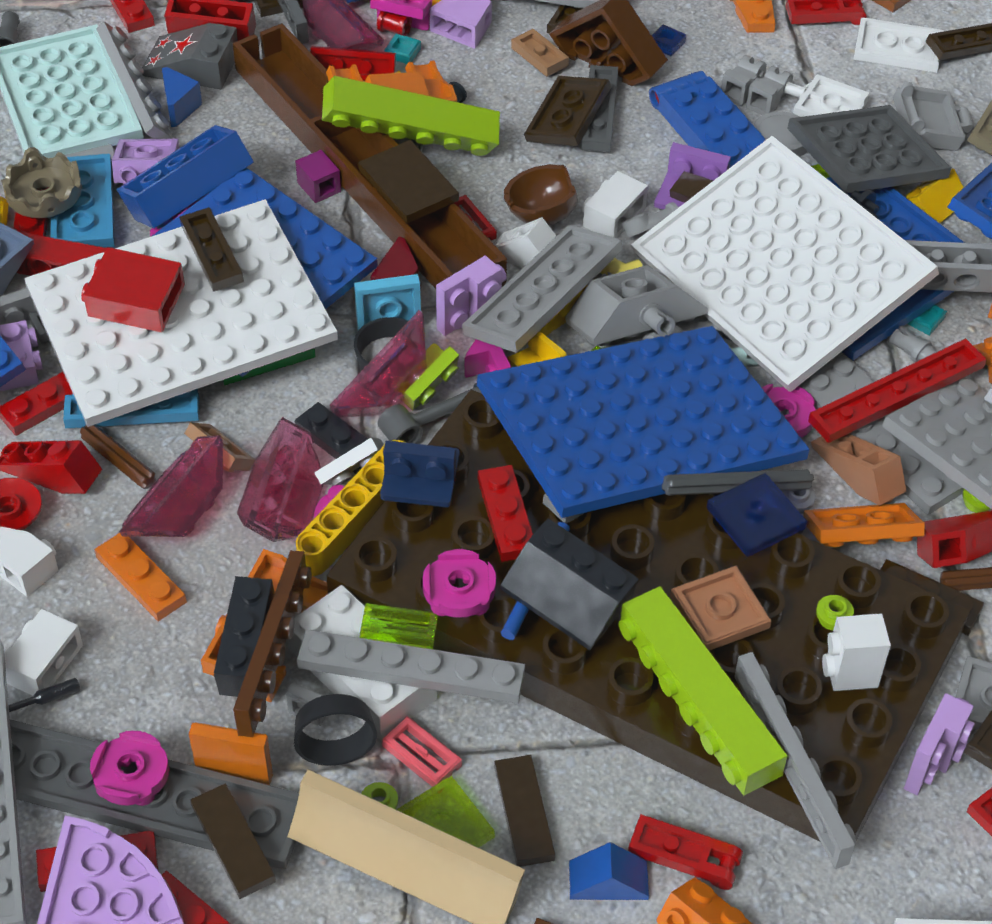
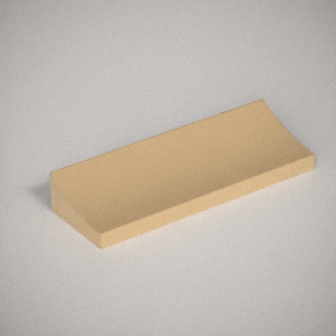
M307 770L300 782L299 797L288 838L472 924L507 923L516 904L525 869L311 770Z

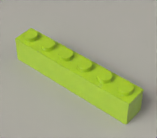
M333 76L323 87L322 121L331 122L336 127L350 126L360 128L365 133L379 132L389 134V137L394 139H413L419 144L442 145L448 150L461 149L471 151V154L477 156L487 155L499 145L500 111L339 76Z
M661 586L623 603L621 620L619 621V628L623 637L627 641L633 642L638 649L644 666L648 669L652 668L659 678L662 691L666 696H672L678 704L683 720L689 726L693 725L699 733L701 743L706 752L710 755L714 754L720 762L727 781L731 785H736L744 796L783 776L787 754Z

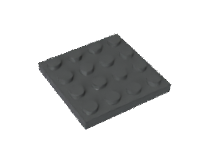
M891 105L789 119L787 129L845 193H853L855 190L859 192L898 185L905 186L912 183L932 182L938 179L949 178L951 167Z

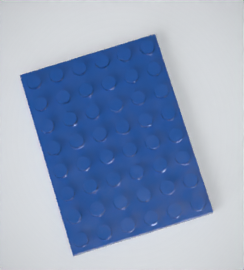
M713 326L478 374L477 377L478 388L561 518L665 494V491L662 490V484L666 475L761 471L807 460L810 451L805 442Z

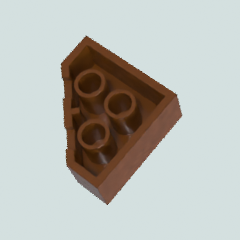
M599 0L567 16L549 33L558 48L569 59L573 61L577 58L589 63V68L590 65L618 67V76L622 77L623 83L630 86L650 79L668 61L628 0Z

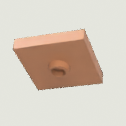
M737 566L671 589L670 597L677 609L709 651L770 628L771 619Z

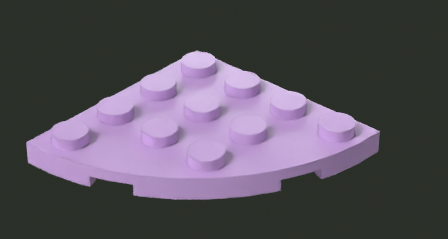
M65 815L37 924H184L176 898L166 880L154 864L136 846L104 826L85 819Z

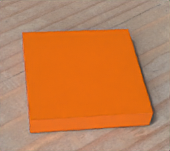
M197 722L192 723L189 739L196 767L270 785L273 771L268 736L266 734L254 733L253 737L238 736L237 729Z

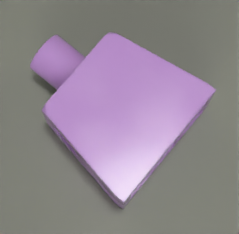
M440 0L430 8L431 32L474 49L478 46L492 21V2L490 0Z

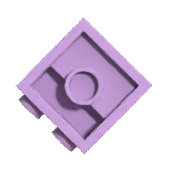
M119 139L112 158L114 183L126 184L179 149V139Z
M485 255L437 284V330L446 336L452 331L462 328V324L502 288V282L507 279L504 269Z
M26 320L0 325V336L26 368L24 372L0 387V391L39 384L37 370H42L43 366L39 350L33 351L32 348L38 346L35 328H28Z
M947 693L944 694L916 751L904 790L918 796L924 783L932 784L938 770L946 774L951 761L960 762L975 725L974 722L969 720L974 706L962 698H955Z

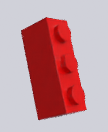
M168 0L164 14L168 34L207 23L236 27L239 41L254 35L256 28L253 3L229 0Z

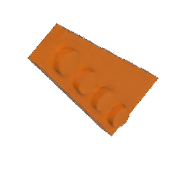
M730 0L734 2L736 6L735 12L747 33H774L775 18L772 0Z

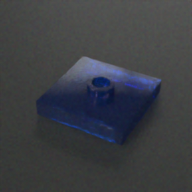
M766 473L707 501L709 512L747 557L806 528L807 520Z

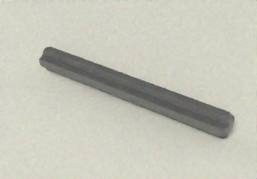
M808 469L675 474L664 477L662 490L668 496L808 490L812 487L814 475L810 474Z

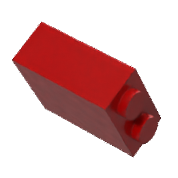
M107 247L102 258L98 259L95 263L94 274L90 282L85 283L82 289L81 299L82 302H85L88 317L162 333L185 285L182 264L176 261Z

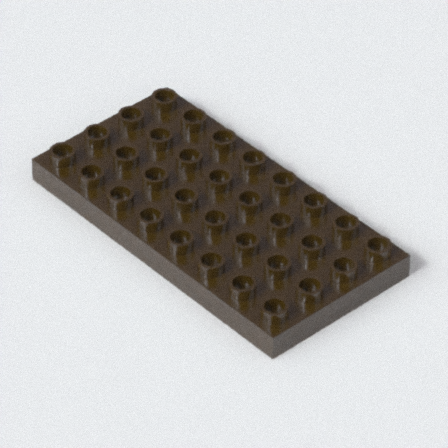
M471 389L428 444L457 448L460 451L451 505L449 507L384 500L326 575L328 594L340 585H343L390 631L427 649L525 664V674L520 695L820 842L784 772L783 776L744 796L736 785H731L727 781L720 762L714 754L710 755L706 752L701 743L699 733L693 725L689 726L683 720L678 704L672 696L668 697L662 691L659 678L652 668L648 669L644 666L638 649L633 642L627 641L623 637L619 628L621 614L591 650L579 644L530 609L513 640H508L501 635V631L517 600L502 591L500 585L516 559L501 562L477 480L478 470L512 465L533 534L548 518L556 524L563 521L543 504L545 491L483 394ZM665 493L586 512L568 522L567 525L570 527L569 532L639 578L632 599L661 586L673 602L670 597L672 588L733 566L738 567L771 619L770 628L715 648L709 652L744 698L745 696L735 679L738 656L753 652L759 665L763 664L766 667L772 690L775 695L782 697L786 706L788 720L792 727L796 726L799 729L803 738L804 750L808 757L813 758L818 764L821 775L820 780L826 791L830 790L834 794L838 804V813L843 823L850 825L857 841L963 634L971 610L709 494L668 496ZM465 549L479 554V559L483 560L487 565L489 562L496 573V592L487 612L482 615L468 617L438 616L434 614L423 593V572L429 563L431 566L433 562L438 560V555L448 550ZM458 578L455 584L451 585L462 588L468 584H464L463 579ZM839 595L846 598L853 606V616L882 613L891 646L878 688L833 691L831 678L825 677L822 667L823 654L828 653V633H833V630L823 627L816 615L817 604L823 597Z

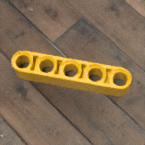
M392 440V441H396V442H404V441H401V440ZM385 445L298 535L296 551H304L306 566L311 567L312 576L324 573L335 562L384 502L380 498V492L384 478L383 450Z

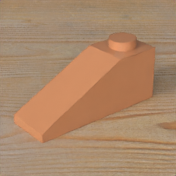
M847 434L830 443H827L822 436L811 441L812 448L859 496L882 505L890 503L895 497L907 492L901 457L851 434Z

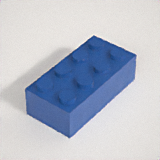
M214 125L116 190L134 220L155 229L157 227L159 229L170 223L174 215L180 211L183 212L192 203L210 193L220 184L254 163L237 131Z

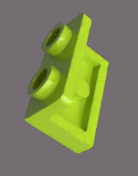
M431 344L392 384L391 391L412 411L420 404L424 406L435 395V388L443 380L448 382L458 371L459 354L450 346L443 351L437 344Z

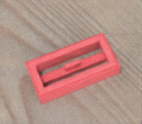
M408 716L382 739V747L436 790L442 786L444 779L448 780L452 776L454 769L459 770L462 767V759ZM407 730L410 734H412L415 738H417L420 742H422L425 746H427L430 750H432L435 754H437L440 758L447 762V764L443 765L442 763H440L437 759L430 755L425 748H423L420 744L415 743L403 732Z

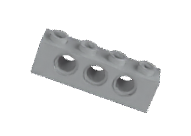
M905 240L938 266L939 275L921 289L992 293V244Z

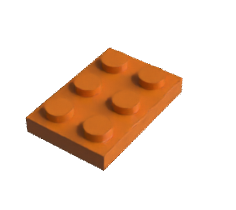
M905 503L804 510V517L810 521L807 528L821 544L828 547H840L844 545V542L851 541L870 545L878 543L879 539L908 542L913 540V537L924 536L925 522Z

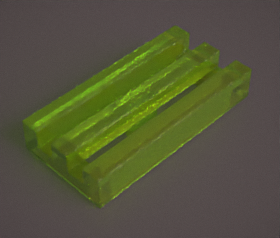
M366 603L360 638L433 649L438 615L428 611ZM371 618L392 620V622H390V621H382V620H375V619H371ZM407 623L429 625V627H427V626H419V625H412V624H407Z

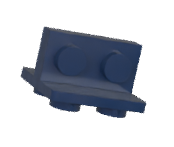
M385 441L383 450L384 478L380 498L386 501L449 507L451 505L460 456L459 449Z

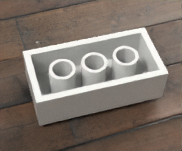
M340 585L294 618L293 637L291 640L287 639L288 649L297 658L306 629L405 645L343 585ZM310 670L333 694L351 695L366 703L377 730V738L380 741L407 716L413 718L437 700V690ZM358 718L363 724L365 723L363 719Z

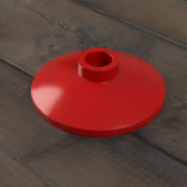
M2 478L0 479V526L23 530L30 526L41 512L42 499L40 492L32 483L24 479Z

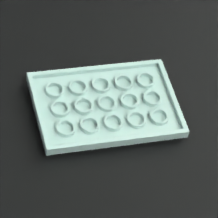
M97 24L0 47V91L23 153L28 148L35 147L44 157L53 158L58 152L67 155L108 144L114 146L118 144L119 139L144 138L142 127L130 99L96 30Z

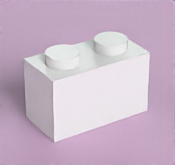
M617 171L609 180L606 179L602 183L600 189L592 197L589 196L585 200L582 207V212L584 213L583 227L593 232L617 238L624 231L622 222L639 215L646 208L648 185Z
M41 609L33 620H29L25 624L22 634L13 646L8 647L4 651L7 684L32 696L36 691L54 685L83 646L78 625Z
M882 613L836 618L833 633H828V653L823 654L822 657L823 672L825 677L831 678L833 691L878 688L891 646Z

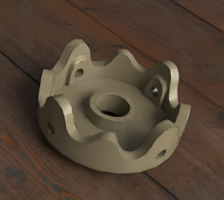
M35 147L25 150L23 159L18 164H9L6 168L5 179H1L5 198L9 206L15 212L31 218H51L65 212L77 202L82 190L76 160L70 162L61 152H58L53 158H46Z

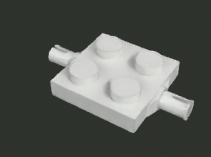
M816 74L812 82L804 87L788 81L784 89L785 94L787 93L799 98L794 106L793 114L800 117L863 109L869 97V92Z

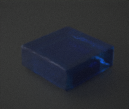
M664 24L652 34L662 52L670 57L686 42V34Z

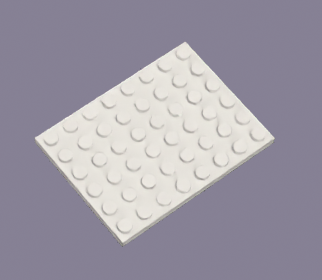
M773 136L769 137L631 244L634 253L646 264L706 306L708 314L704 316L789 392L793 391L939 275L937 265Z
M266 199L214 216L243 273L244 279L242 283L213 292L182 227L115 248L176 261L182 264L185 285L162 333L88 317L85 302H82L81 299L82 289L85 283L90 282L94 274L95 263L98 259L102 258L104 252L24 278L26 287L87 427L338 340L335 326Z

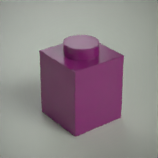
M322 150L295 160L297 183L314 203L341 192L340 170Z

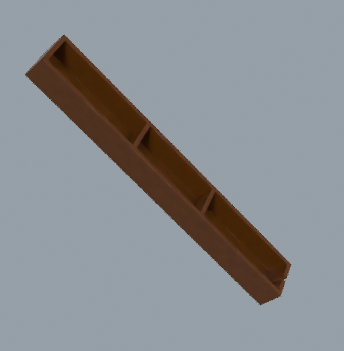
M283 23L260 32L262 59H260L258 37L255 34L233 43L236 71L311 153L322 150L340 170V185L393 243L399 236L405 238L418 266V270L435 289L437 284L485 255L495 264H499L507 276V258L455 203L406 224L359 171L358 162L395 147L398 144L393 138L389 137V134L379 132L365 133L360 128L350 126L336 127L331 122L322 121L323 87L329 82L326 74L327 69ZM507 279L502 282V287L506 284Z

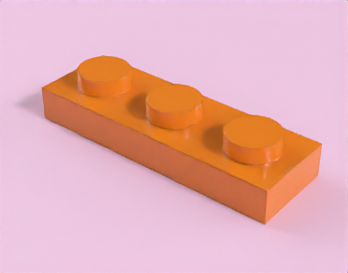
M121 531L94 549L96 558L158 622L187 603L185 593L124 531Z

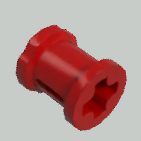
M380 11L377 19L378 31L384 32L387 30L403 36L409 34L412 26V17Z

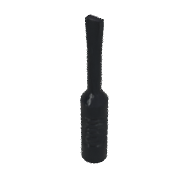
M72 678L38 690L32 697L10 704L9 712L35 703L43 705L80 691L78 680Z

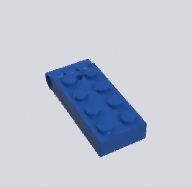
M697 71L649 89V99L652 106L664 116L688 146L731 156L729 168L766 141L710 76L707 77L703 71Z

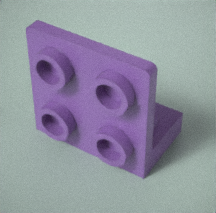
M673 142L670 148L668 172L656 196L654 207L663 210L670 202H674L680 207L684 202L671 198L669 190L681 174L685 171L714 181L729 169L731 156Z

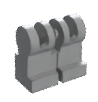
M744 55L733 70L728 69L723 74L721 89L733 103L743 106L747 102V109L764 115L773 112L779 105L781 98L787 95V93H784V89L788 81L792 83L793 73L784 71L779 74V68L771 66L765 74L767 67L765 62L760 60L754 64L753 57Z

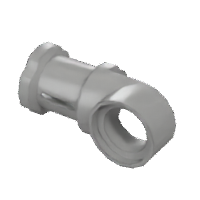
M670 202L665 206V209L657 213H642L623 221L622 226L626 236L631 237L644 231H649L679 207L676 203Z

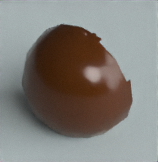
M547 164L530 168L511 179L504 189V200L510 212L524 223H529L543 217L548 225H554L566 219L578 203L574 185L572 186L568 170L564 165Z

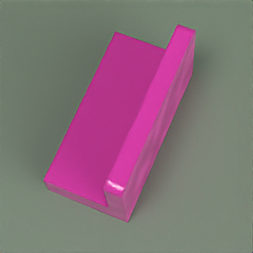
M370 0V8L377 9V19L380 11H386L412 17V28L425 31L430 28L432 0Z

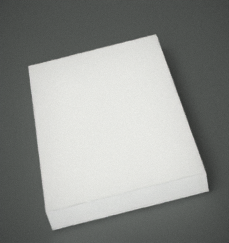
M861 18L853 60L937 73L939 59L926 43V39L929 34L944 32V30Z

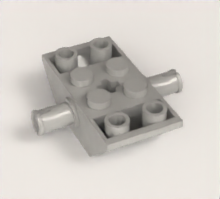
M649 265L616 274L607 272L608 276L604 273L600 278L591 280L565 316V322L592 345L604 346L610 344L613 340L623 337H636L641 332L652 329L660 336L664 337L665 333L670 335L675 329L676 322L693 321L698 316L708 314V308Z

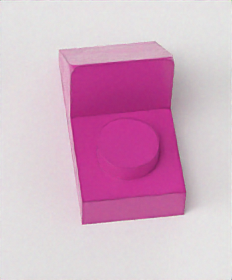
M477 339L464 358V376L466 378L511 368L502 348Z

